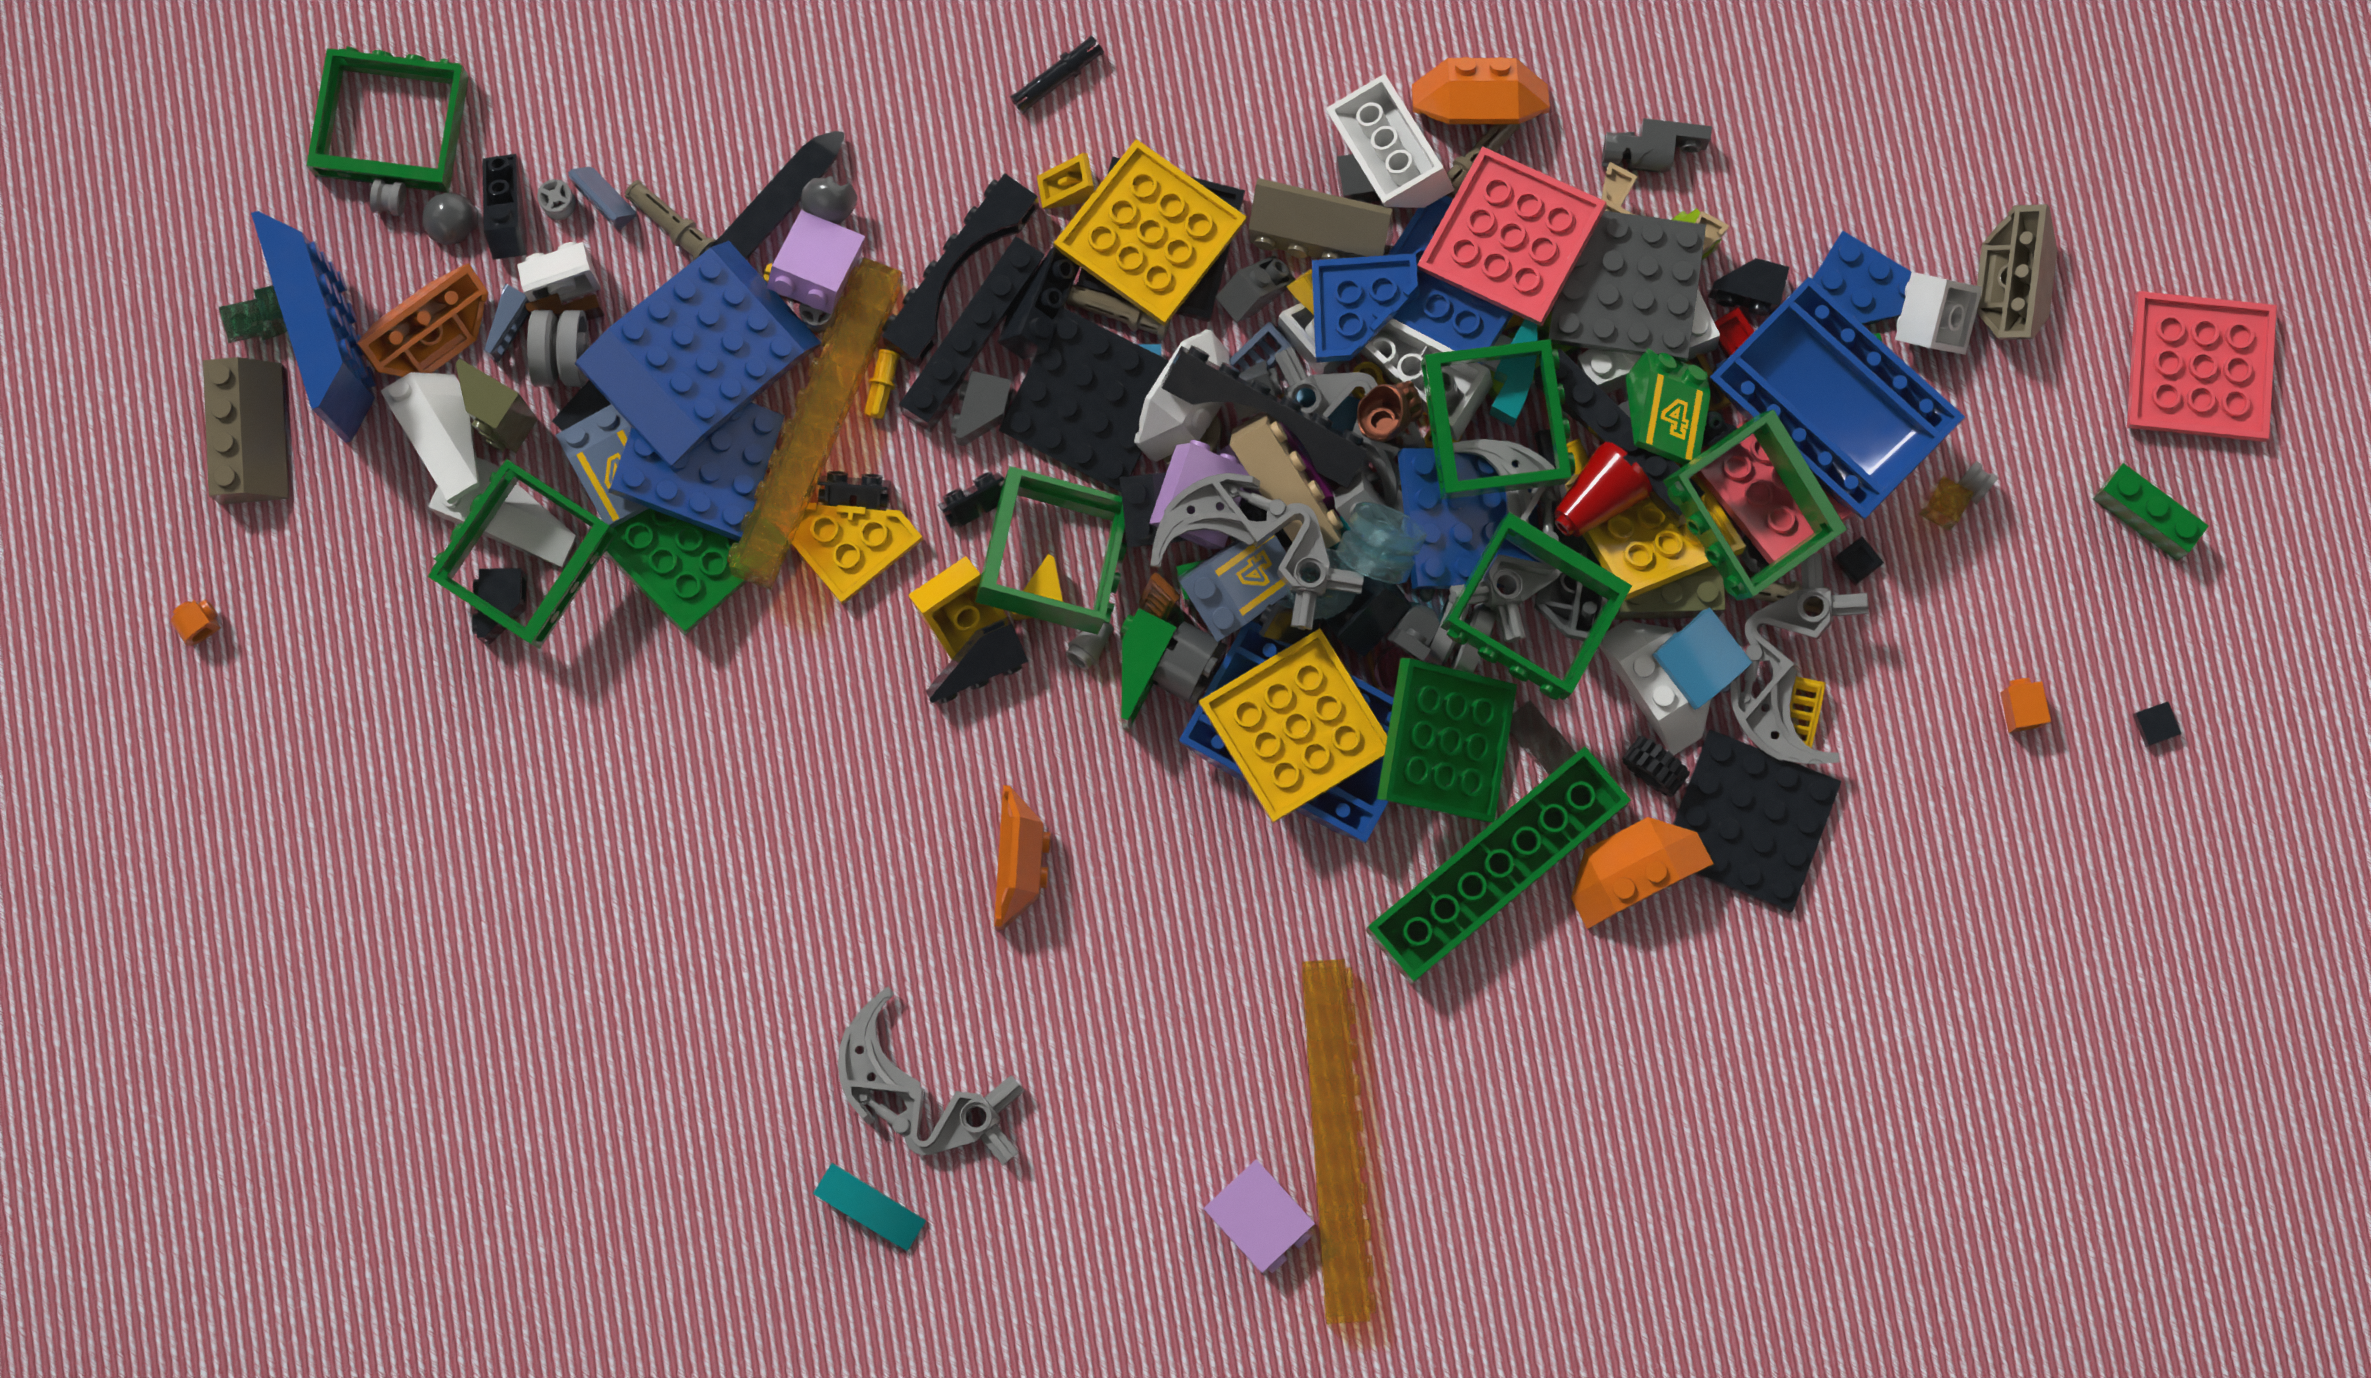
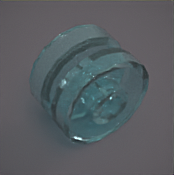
M1371 502L1357 503L1348 522L1351 530L1344 532L1336 550L1338 557L1350 568L1374 580L1392 584L1407 582L1415 563L1412 556L1419 554L1427 536L1424 527L1416 520L1410 519L1406 514L1391 507Z

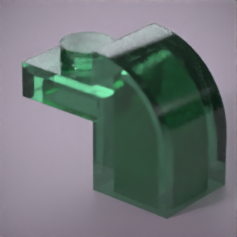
M273 285L254 289L253 300L219 307V315L228 344L260 336L262 340H266L287 332Z

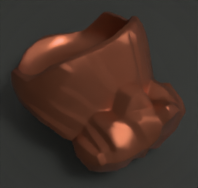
M1406 381L1395 385L1381 384L1373 388L1358 403L1357 421L1363 436L1375 442L1389 441L1402 433L1412 422H1416L1421 418L1424 412L1423 403L1419 392L1414 387V382Z

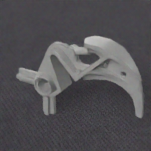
M1293 346L1274 355L1289 387L1285 388V396L1298 402L1297 393L1301 388H1310L1315 392L1316 402L1310 407L1302 406L1301 411L1312 417L1315 412L1328 417L1355 387H1363L1366 396L1373 388L1378 386L1372 376L1361 372L1307 376ZM1356 420L1353 432L1364 438L1362 444L1366 445L1368 450L1366 457L1377 469L1382 480L1385 495L1384 501L1399 522L1404 517L1402 491L1399 488L1401 484L1399 463L1394 461V457L1403 448H1426L1425 439L1417 423L1412 422L1408 426L1411 434L1408 435L1405 430L1399 434L1403 439V446L1387 441L1375 442L1363 436Z
M1480 439L1453 443L1454 454L1467 453L1478 455L1492 465L1499 476L1555 469L1541 455L1511 441ZM1512 462H1516L1518 467H1513ZM1565 484L1532 488L1531 493L1528 492V489L1506 492L1507 514L1510 512L1529 523L1528 517L1540 499L1545 504L1543 532L1559 541L1558 535L1554 532V518H1556L1555 510L1567 494ZM1516 544L1514 545L1539 562L1498 554L1492 560L1467 604L1484 603L1492 611H1497L1504 641L1508 643L1525 638L1518 605L1552 583L1562 573ZM1497 583L1506 588L1508 595L1498 590ZM1465 584L1449 588L1451 593L1449 596L1450 603L1454 604Z
M1224 473L1208 476L1194 482L1168 504L1154 539L1150 566L1160 568L1163 555L1169 543L1174 538L1188 531L1202 529L1219 531L1249 546L1254 544L1257 548L1292 521L1299 520L1303 525L1277 571L1278 577L1290 592L1296 593L1291 627H1297L1301 630H1312L1317 597L1325 594L1326 589L1361 594L1364 573L1329 568L1330 562L1314 511L1308 505L1302 503L1286 505L1280 499L1270 500L1253 492L1250 494L1242 491L1241 488L1259 490L1260 480L1254 476ZM1239 496L1248 500V503L1266 510V521L1256 522L1248 520L1233 501V498ZM1219 503L1224 505V509L1221 511L1216 509V505ZM1193 507L1195 508V512L1193 514H1189L1187 512V508ZM1305 568L1315 569L1319 574V579L1314 583L1304 582L1300 577V572Z
M1819 553L1812 554L1801 562L1802 590L1793 592L1749 617L1745 624V635L1750 643L1746 649V655L1752 661V664L1746 668L1744 692L1741 693L1740 675L1730 683L1732 708L1747 736L1760 749L1778 760L1805 764L1840 762L1839 753L1814 750L1807 746L1796 733L1790 714V701L1797 675V670L1794 668L1796 664L1766 640L1759 630L1762 625L1767 624L1819 639L1832 624L1834 616L1869 614L1867 593L1832 595V591L1829 588H1824L1822 554ZM1810 598H1820L1824 603V610L1818 616H1808L1805 612L1806 602ZM1770 660L1773 668V679L1755 699L1751 694L1753 682L1756 681L1759 662ZM1763 704L1769 705L1770 709L1768 712L1762 711L1761 707ZM1773 731L1779 732L1778 739L1771 737Z
M889 986L886 987L860 1010L849 1027L847 1026L844 1031L839 1049L838 1070L847 1101L868 1125H871L876 1120L864 1105L867 1104L876 1110L875 1113L890 1123L896 1133L904 1135L908 1148L916 1154L922 1156L932 1155L977 1142L981 1139L1001 1165L1004 1166L1019 1151L997 1126L1000 1123L999 1119H1001L998 1113L1025 1090L1010 1075L985 1097L981 1094L956 1091L928 1140L921 1141L919 1136L925 1089L920 1087L921 1082L891 1063L883 1053L877 1039L876 1020L885 1003L894 995ZM858 1046H862L864 1048V1052L862 1054L856 1053V1048ZM870 1073L875 1074L876 1078L874 1081L868 1080L867 1077ZM870 1090L897 1093L903 1099L907 1110L897 1115L882 1103L878 1104L871 1099ZM974 1108H982L986 1112V1121L980 1127H971L967 1121L968 1113Z

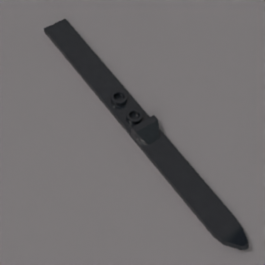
M833 131L819 135L803 145L711 247L730 241L747 260L801 201L804 186L813 178H822L829 170L840 151L844 140V132ZM588 380L556 415L552 422L563 431L611 405V403Z

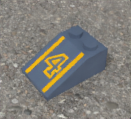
M611 404L555 436L600 517L605 523L614 528L647 510L648 507L608 493L631 429V425Z
M1273 535L1257 548L1254 544L1249 546L1236 540L1177 577L1217 642L1249 623L1264 612L1269 604L1273 605L1290 592L1277 575L1278 568L1286 555V551L1276 535Z

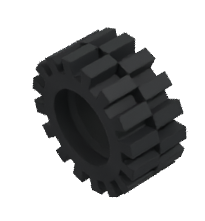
M1638 736L1622 757L1623 764L1630 771L1634 772L1636 777L1641 778L1645 784L1651 785L1654 790L1660 791L1665 796H1674L1690 775L1688 768L1681 764L1682 762L1678 758L1673 757L1671 752H1667L1663 749V746L1655 744L1653 740L1647 739L1644 736Z

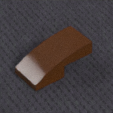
M555 293L525 304L530 315L533 310H552L558 321L565 310H583L587 320L605 316L596 294L564 304L560 295Z

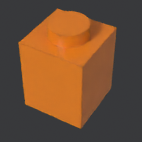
M2029 677L2012 680L2009 682L2010 686L2000 692L2008 733L2043 728L2051 723L2042 681L2031 683Z

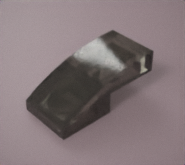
M1531 700L1526 701L1512 713L1509 733L1548 776L1576 754L1557 728L1549 724Z

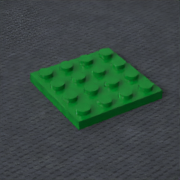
M755 507L741 542L648 508L614 527L618 533L604 554L685 636L788 547V541Z
M1401 658L1377 799L1493 823L1496 816L1517 684L1411 658Z

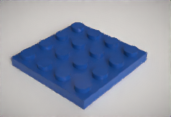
M1445 195L1425 208H1418L1388 255L1416 253L1418 264L1453 199ZM1417 267L1418 292L1400 309L1393 319L1457 351L1494 346L1514 314L1418 270Z
M750 402L671 468L665 464L631 426L608 493L741 542L744 538L785 415Z
M1403 448L1397 453L1412 589H1449L1451 586L1463 585L1468 580L1501 520L1507 514L1506 492L1441 500L1433 448ZM1467 453L1454 454L1458 481L1499 476L1495 468L1478 455ZM1512 462V466L1517 468L1518 464L1516 462ZM1535 505L1528 518L1530 525L1539 529L1537 506ZM1504 539L1495 557L1500 554L1539 562L1506 539ZM1497 583V588H1505L1503 585Z

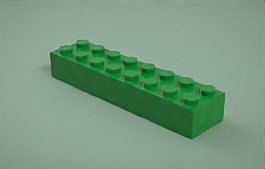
M1584 746L1367 926L1365 931L1409 984L1412 985L1626 807L1631 799Z

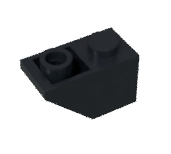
M1755 258L1714 281L1709 290L1708 298L1715 299L1717 304L1724 307H1735V305L1749 308L1748 311L1752 314L1768 316L1780 306L1790 267Z
M521 568L479 569V579H474L473 593L516 620L527 608V574ZM479 610L478 613H473L472 632L477 634V638L483 644H491L507 629Z

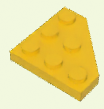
M802 502L776 523L778 529L842 605L923 540L922 535L900 510L886 509L884 511L866 509V507L827 506Z

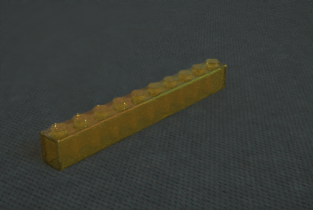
M863 257L859 267L854 266L848 279V286H851L846 298L840 297L835 309V316H837L833 328L827 327L823 335L821 346L824 349L820 358L815 357L808 371V376L811 377L806 389L801 388L796 397L795 407L798 409L794 418H788L783 427L781 438H784L781 448L780 450L774 449L768 463L770 473L767 480H761L757 486L754 500H757L753 512L748 511L744 516L741 524L743 535L739 544L734 542L728 553L727 562L730 563L729 567L733 576L772 590L883 333L882 327L890 317L903 287L902 271Z
M1345 959L1304 961L1301 963L1325 1324L1370 1321V1314L1376 1313L1375 1291L1368 1292L1367 1277H1374L1372 1255H1366L1365 1241L1371 1240L1370 1219H1363L1362 1204H1368L1369 1200L1367 1182H1360V1168H1366L1365 1147L1358 1146L1357 1132H1363L1362 1110H1355L1354 1097L1361 1096L1360 1075H1353L1352 1060H1358L1357 1038L1350 1039L1349 1026L1350 1024H1356L1355 1004L1348 1003L1347 989H1353L1352 967L1345 968Z

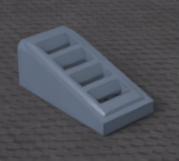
M505 284L484 349L495 362L501 360L529 316L525 304L530 301L524 293L508 284Z
M1268 322L1229 359L1230 365L1234 367L1238 363L1244 371L1249 369L1251 366L1243 359L1247 354L1256 363L1264 361L1254 350L1259 345L1271 357L1266 361L1268 368L1271 369L1278 364L1274 355L1293 345L1275 324ZM1268 335L1280 346L1277 352L1264 340Z

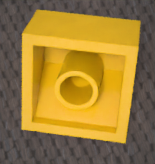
M966 556L908 594L923 620L951 660L976 630L1007 617L1003 609L975 602L981 574Z

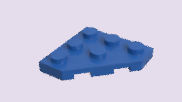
M1842 231L1812 280L1860 323L1866 326L1878 323L1881 320L1899 318L1905 301V288L1910 281L1912 272L1845 231Z
M1416 253L1312 260L1315 354L1317 363L1352 360L1418 292Z

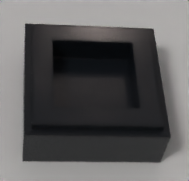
M1863 536L1833 558L1855 586L1884 564Z
M2169 701L2133 714L2145 747L2182 734Z

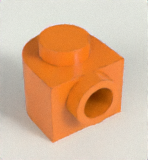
M207 599L201 602L193 600L192 602L182 603L174 609V616L170 621L187 646L196 645L221 629L215 620L218 613Z

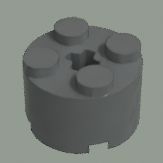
M1184 621L1173 636L1175 640L1169 649L1166 648L1154 673L1152 684L1196 706L1203 692L1207 691L1215 676L1213 670L1216 664H1219L1228 645L1221 640L1217 642L1214 636Z

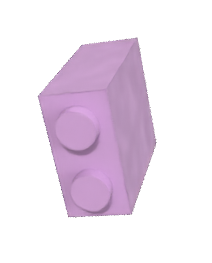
M801 210L772 264L767 289L807 304L812 308L832 314L860 258L865 236Z
M1191 440L1190 443L1176 445L1149 524L1159 527L1164 510L1168 504L1194 482L1217 474L1235 473L1248 476L1249 474L1244 466L1239 464L1240 460L1237 457L1224 453L1217 455L1210 451L1211 447L1201 441ZM1238 496L1233 498V501L1239 506L1241 497ZM1219 503L1216 505V509L1221 511L1224 509V505ZM1188 507L1187 512L1193 514L1195 508ZM1202 529L1188 531L1179 537L1206 549H1220L1225 547L1228 535L1219 531Z
M1257 1159L1203 1208L1261 1273L1266 1269L1273 1273L1288 1259L1283 1254L1288 1248L1294 1244L1299 1249L1314 1235L1310 1228L1315 1223Z

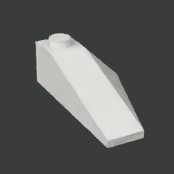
M410 372L381 390L392 412L449 504L480 486L477 456L473 450L472 441L474 430L470 422V416L465 410L460 382L455 374Z
M477 457L480 486L451 504L447 502L437 486L428 507L441 518L456 524L464 523L471 512V503L477 495L484 493L491 483L489 479L492 472L496 473L499 467ZM517 483L482 534L561 568L564 567L577 539L573 532Z

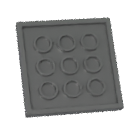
M1605 211L1553 305L1548 339H1551V343L1640 356L1649 348L1658 355L1660 353H1667L1675 360L1687 362L1706 224Z

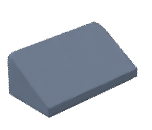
M593 167L576 168L568 172L573 185L616 230H621L636 216V211Z

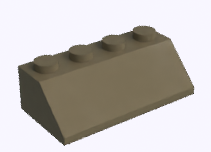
M1258 178L1249 223L1250 243H1254L1256 247L1267 251L1274 250V248L1284 250L1297 258L1310 256L1325 260L1388 255L1393 239V209Z
M240 357L203 360L209 496L220 505L289 499L283 364Z

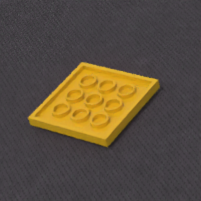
M1135 139L1054 241L1053 247H1056L1064 256L1165 327L1247 222V216L1145 144Z
M1675 462L1680 468H1682L1683 466H1685V465H1682V464H1680V463ZM1579 474L1572 476L1565 484L1566 492L1569 491ZM1694 474L1690 478L1706 493V509L1735 556L1742 554L1746 545L1714 495L1698 476ZM1649 496L1642 502L1583 534L1602 568L1632 585L1625 600L1712 566L1705 556L1703 545L1698 537L1690 532L1686 523L1681 528H1678L1652 502Z
M1321 628L1199 700V705L1272 823L1277 822L1380 760L1385 754L1387 742L1385 731Z

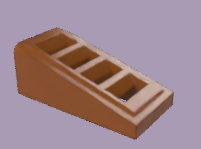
M1154 573L1142 593L1139 607L1169 622L1180 611V594L1158 573Z

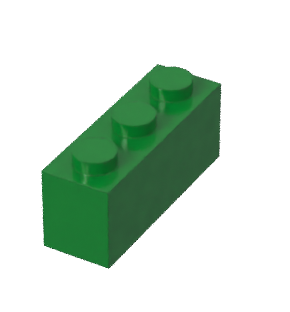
M2124 463L2112 472L2093 497V500L2176 561H2179L2192 550L2209 527V525Z

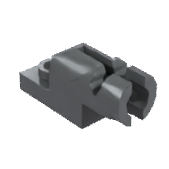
M1643 118L1639 129V136H1636L1635 132H1606L1601 166L1608 167L1610 162L1619 166L1621 160L1626 159V162L1629 164V171L1668 172L1674 161L1675 147H1680L1682 151L1689 153L1706 150L1711 140L1712 126Z
M1409 602L1412 608L1394 625L1385 639L1413 658L1424 661L1431 651L1428 645L1436 635L1440 625L1439 620L1431 608L1420 603Z

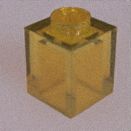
M1942 476L1932 488L1918 515L1950 531L1959 522L1974 492Z

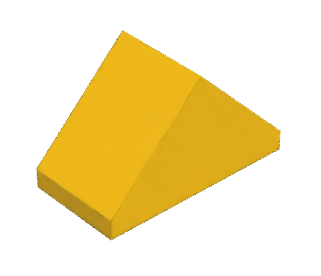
M1081 153L1037 176L1043 209L1085 203L1094 192L1088 153Z
M1048 554L1023 591L1063 602L1055 558ZM1009 611L1011 618L1016 621L1033 618Z

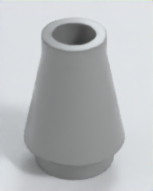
M1103 623L1098 635L1082 631L1068 643L1069 649L1066 651V656L1075 665L1084 670H1088L1091 665H1096L1110 634L1114 630L1113 626L1110 623Z

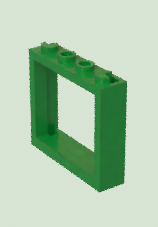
M349 46L346 49L339 48V50L327 48L306 166L317 177L373 183L375 179H383L387 184L399 181L404 182L406 188L449 193L469 79L464 67L460 63L449 62L448 59H440L439 62L426 61V58L414 54H408L406 58L394 57L391 53L381 50H374L370 54L359 52V50ZM343 71L452 84L438 168L329 155Z
M1551 339L1424 355L1420 363L1441 500L1564 485L1572 478L1571 473H1575V459L1573 453H1568L1566 439L1570 438V426L1568 419L1562 417L1561 405L1565 403V394L1562 383L1557 384L1555 370H1559V355L1557 349L1552 350ZM1539 355L1556 469L1458 481L1441 367Z
M1774 409L1756 415L1663 480L1668 489L1669 498L1682 511L1686 518L1688 529L1698 537L1705 549L1704 552L1707 560L1717 568L1723 578L1725 589L1730 595L1735 597L1736 601L1754 597L1847 530ZM1754 434L1814 533L1752 578H1749L1690 483L1689 478Z
M506 459L496 473L492 472L489 479L491 483L484 493L477 495L471 503V512L464 523H460L454 528L450 536V544L444 553L441 552L434 558L437 562L427 577L540 649L618 531ZM518 480L592 527L526 627L452 580Z
M1009 466L1003 482L975 602L1098 635L1103 623H1110L1111 614L1114 610V603L1109 602L1110 594H1116L1121 573L1115 572L1117 562H1123L1127 549V543L1122 542L1123 533H1126L1122 496ZM1017 495L1112 521L1093 610L997 584Z
M1509 512L1498 525L1442 623L1441 628L1448 631L1447 636L1453 641L1462 645L1468 643L1478 649L1477 653L1483 659L1491 663L1498 661L1508 667V672L1513 677L1524 682L1530 680L1540 686L1539 691L1553 700H1558L1559 698L1565 700L1576 688L1632 585ZM1505 538L1607 599L1563 680L1459 619Z

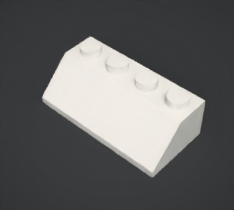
M1386 74L1381 75L1326 108L1327 113L1385 207L1425 208L1454 191L1443 165Z

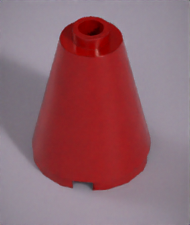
M1604 442L1596 449L1555 510L1557 518L1555 524L1564 535L1570 536L1572 534L1575 537H1580L1642 502L1650 495L1652 485L1641 466L1637 462L1631 466L1623 458L1628 453L1614 443Z

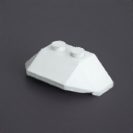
M1206 329L1201 334L1194 335L1180 343L1145 398L1139 420V432L1135 435L1134 443L1151 461L1156 462L1172 455L1176 445L1190 443L1191 440L1199 441L1224 403L1207 402L1192 405L1161 387V382L1181 346L1189 350L1191 345L1208 353L1210 355L1208 360L1221 366L1222 362L1230 365L1227 348L1211 330Z
M1623 621L1606 632L1602 645H1599V647L1666 749L1674 756L1702 738L1711 699L1700 708L1694 710L1652 655L1673 634L1677 633L1676 629Z

